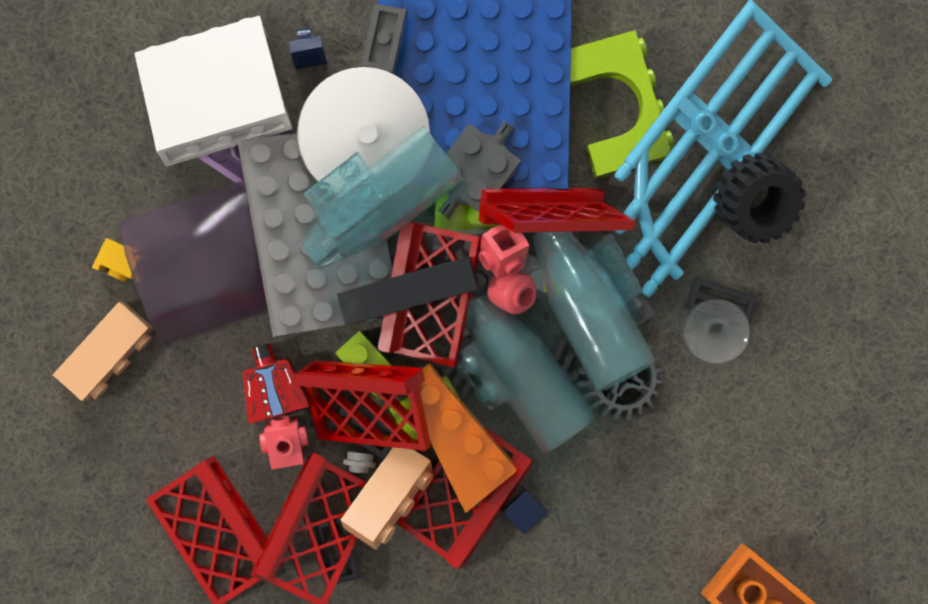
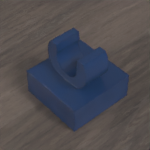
M310 27L297 29L299 40L289 42L290 54L295 69L327 64L321 36L312 37Z

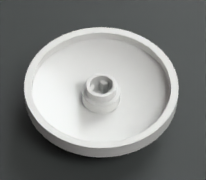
M358 67L333 74L322 81L311 92L300 112L297 140L305 166L323 187L334 194L353 200H376L398 192L409 184L420 171L429 148L430 127L426 110L420 98L406 82L394 74L381 69Z

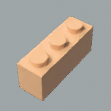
M118 302L56 370L53 376L81 401H88L91 398L96 400L107 390L108 385L105 382L113 374L118 376L130 364L127 358L136 349L140 352L148 345L152 339L149 334L153 331L154 327L126 302Z
M393 447L341 518L344 529L375 550L378 549L381 543L387 544L396 530L394 525L400 516L406 517L415 503L413 498L419 489L424 491L433 478L431 461L415 450Z

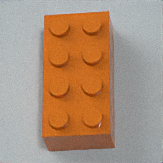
M743 543L738 546L701 592L712 604H816Z

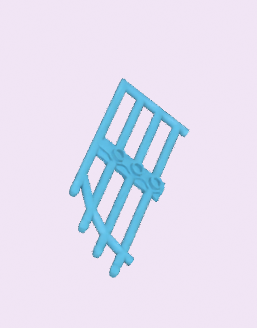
M749 0L627 156L624 164L620 165L614 177L623 182L632 173L631 170L635 169L634 199L623 214L632 219L638 216L643 238L633 249L634 252L630 253L626 258L624 266L629 270H633L650 249L660 262L658 268L651 275V279L644 284L641 293L648 298L656 292L658 285H661L668 275L674 280H678L682 276L683 270L677 263L716 214L714 207L717 203L713 201L712 196L669 253L659 240L661 234L716 163L719 161L727 170H730L732 168L731 163L736 159L741 162L744 155L750 154L754 157L755 153H763L814 85L818 82L822 87H826L832 81V77L753 0ZM752 18L764 32L706 105L694 94L695 90ZM774 40L786 53L732 123L728 125L717 115V112ZM796 61L807 72L806 76L756 141L750 146L739 135ZM674 120L686 132L648 180L649 150L671 121ZM697 141L708 151V154L653 223L648 201L693 143ZM620 230V231H615V232H616L617 234L621 235V234L624 233L626 230Z

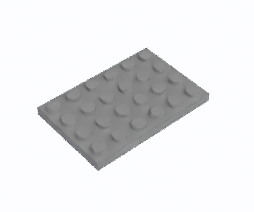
M297 133L241 139L238 142L273 337L345 326L337 294L389 279L392 275V265L379 199L353 200L334 194L323 187L311 175L303 162L298 147ZM384 316L363 321L360 323L383 320Z

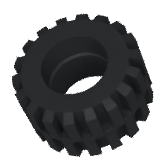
M755 153L753 157L748 154L743 156L741 162L737 159L731 163L732 168L729 171L725 169L721 173L724 177L722 181H717L715 186L718 189V193L713 194V201L717 203L714 208L720 216L719 218L744 240L747 239L751 243L757 244L760 241L765 244L770 243L771 238L775 240L782 238V233L784 231L789 233L793 229L791 226L793 222L799 221L801 218L799 211L804 210L805 202L802 201V198L806 197V192L801 187L803 185L801 178L770 155L765 156L762 153ZM768 187L767 195L762 203L750 209L754 197L761 190Z

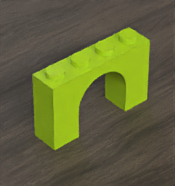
M636 30L571 48V87L601 78H613L627 84L635 93L639 103L638 120L630 131L614 138L589 144L586 147L594 180L615 174L620 165L624 164V160L664 110L661 99L656 100L653 91V88L656 87L655 75L652 69H647L644 60V57H647L646 45L643 38L638 39ZM664 130L650 148L648 164L664 160L674 148L675 144L670 130Z

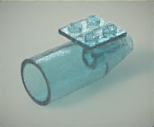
M425 126L418 129L370 168L361 155L356 152L304 193L320 219L305 236L301 244L307 254L321 269L386 241L460 184L465 178Z
M571 232L537 233L533 237L549 305L596 393L614 387L656 363L654 355L626 304L640 295L643 290L612 233L606 235L590 249H586Z
M488 292L469 304L466 326L473 343L460 351L458 365L455 369L463 379L470 381L475 388L473 391L474 395L481 405L488 406L491 410L506 402L543 454L552 451L566 442L597 417L538 334L514 314H510L493 304L488 298Z

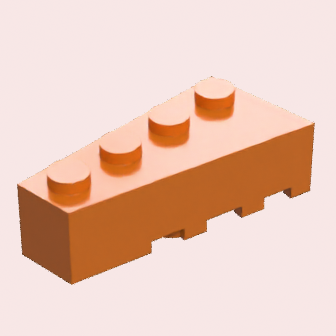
M429 363L423 368L425 381L419 385L429 438L466 513L513 475L517 469L509 456Z

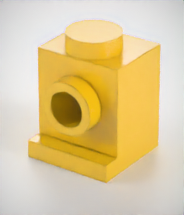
M106 238L92 268L103 272L109 268L107 274L120 281L126 282L127 278H131L140 282L148 269V264L145 263L148 256Z

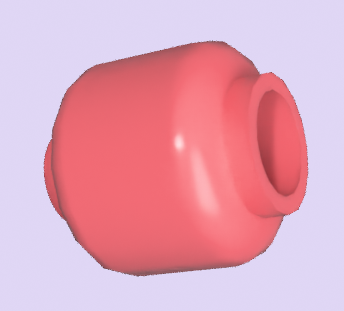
M521 271L514 275L506 274L499 279L493 275L487 289L490 302L510 314L525 312L534 304L537 295L535 281L531 276Z

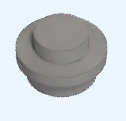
M348 451L347 459L343 461L344 465H350V472L368 473L369 468L376 467V462H373L374 454Z

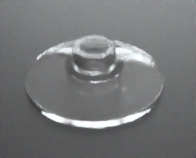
M720 299L709 300L696 306L688 315L684 326V337L689 350L697 358L714 364L725 363L739 356L747 346L750 336V326L744 312L737 305ZM713 324H720L722 326V330L718 334L710 332V327Z

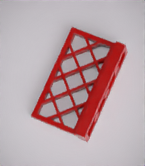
M600 188L481 190L478 221L483 225L501 224L513 233L634 230L635 227L634 219L604 203L605 191Z
M402 221L391 278L418 271L426 264L429 267L436 266L433 259L445 251L452 261L459 260L452 246L461 240L472 242L468 257H471L476 273L482 237L435 227L422 222ZM427 232L436 234L443 245L431 255L424 245ZM445 236L454 239L448 242ZM472 292L451 297L437 307L434 303L427 304L430 312L420 319L416 317L412 308L384 316L377 350L387 353L395 352L453 368L457 367ZM452 303L458 315L456 322L448 327L439 311ZM434 316L442 331L429 339L421 323ZM414 328L424 344L416 349L405 347L407 333ZM443 336H446L451 344L449 358L440 356L433 345L434 342ZM427 348L430 353L424 352L423 350Z
M313 360L295 373L297 386H306L319 440L426 451L431 447L419 385L425 381L423 368ZM318 388H322L332 397L329 403L319 396ZM344 390H349L358 399L355 406L342 395ZM371 392L377 393L386 402L382 409L369 397ZM398 395H409L412 408L410 411L396 399ZM335 402L348 413L345 419L332 408ZM362 404L376 416L372 422L358 410ZM389 407L403 418L399 425L385 413ZM325 416L339 427L336 431L327 430ZM352 418L365 429L364 433H358L348 424ZM379 420L392 432L391 436H385L375 427ZM406 423L417 432L418 439L411 438L402 429Z
M484 425L482 426L498 445L513 454L511 460L517 471L488 494L478 507L476 504L472 508L473 515L469 520L456 522L453 503L460 501L459 499H452L450 482L439 460L432 471L433 478L424 491L419 489L413 498L415 503L406 517L401 516L396 523L445 558L456 569L463 568L535 462ZM443 470L444 478L436 479L439 473ZM445 481L448 500L430 504L428 489L433 483ZM424 497L425 505L418 506V504ZM449 504L452 523L434 526L431 507ZM426 508L429 528L417 530L407 520L414 510ZM465 525L459 534L457 526ZM453 527L455 541L447 551L437 544L435 530ZM430 531L431 539L422 532Z
M316 453L307 456L250 575L261 581L265 580L311 604H327L356 543L357 537L350 534L339 538L333 520L343 517L346 512L332 516L326 498L342 492L347 509H349L352 503L347 490L356 487L363 489L367 482L326 462L324 457ZM325 470L337 477L340 489L324 494L320 480ZM344 480L353 485L346 487ZM317 488L319 496L312 498ZM321 500L326 519L310 524L306 509L309 503ZM303 518L305 526L298 528ZM328 522L334 541L318 546L312 527ZM306 529L312 548L296 554L291 540L295 533ZM347 540L343 549L341 542ZM336 544L340 558L336 565L325 568L319 549ZM287 549H289L291 556L283 558ZM314 552L320 571L303 576L297 557ZM292 559L298 579L285 582L275 577L280 563ZM333 570V573L329 579L327 572ZM321 574L326 588L319 599L309 594L305 580ZM300 582L302 590L292 584Z
M214 455L145 499L212 604H224L260 581L255 577L249 578L238 575L241 559L252 561L255 565L267 540V536ZM195 474L203 485L201 497L185 493L187 480ZM180 485L179 491L173 490L174 488ZM165 494L178 497L175 514L165 512L158 499ZM184 499L200 502L197 519L181 515ZM206 504L216 506L220 511L219 524L203 520ZM180 521L196 525L193 541L182 539L179 535ZM202 526L217 530L215 546L199 543ZM223 531L236 536L238 539L237 551L220 548ZM197 548L213 552L210 568L199 566L195 559ZM219 554L235 557L232 573L216 570ZM215 576L231 580L229 592L221 598L213 587ZM237 581L243 582L241 585L236 587Z

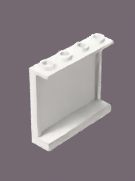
M260 16L244 18L233 24L214 27L203 33L181 37L176 41L159 46H150L145 50L135 52L156 151L166 167L237 146L241 139L268 137L292 129L267 42L268 36Z

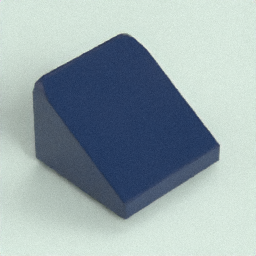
M526 488L502 509L505 516L523 534L548 513Z

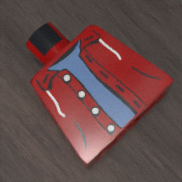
M271 343L252 348L257 367L243 371L249 424L309 407V399L304 386H297L295 378L297 371L291 359L286 358L276 361Z

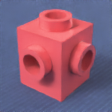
M499 225L482 234L480 253L478 254L483 267L488 271L491 270L497 279L506 274L514 275L525 266L529 244L522 233H513L503 225Z
M279 415L265 422L264 433L259 434L262 453H268L271 470L304 464L303 446H308L306 427H299L298 417L290 418L289 415Z

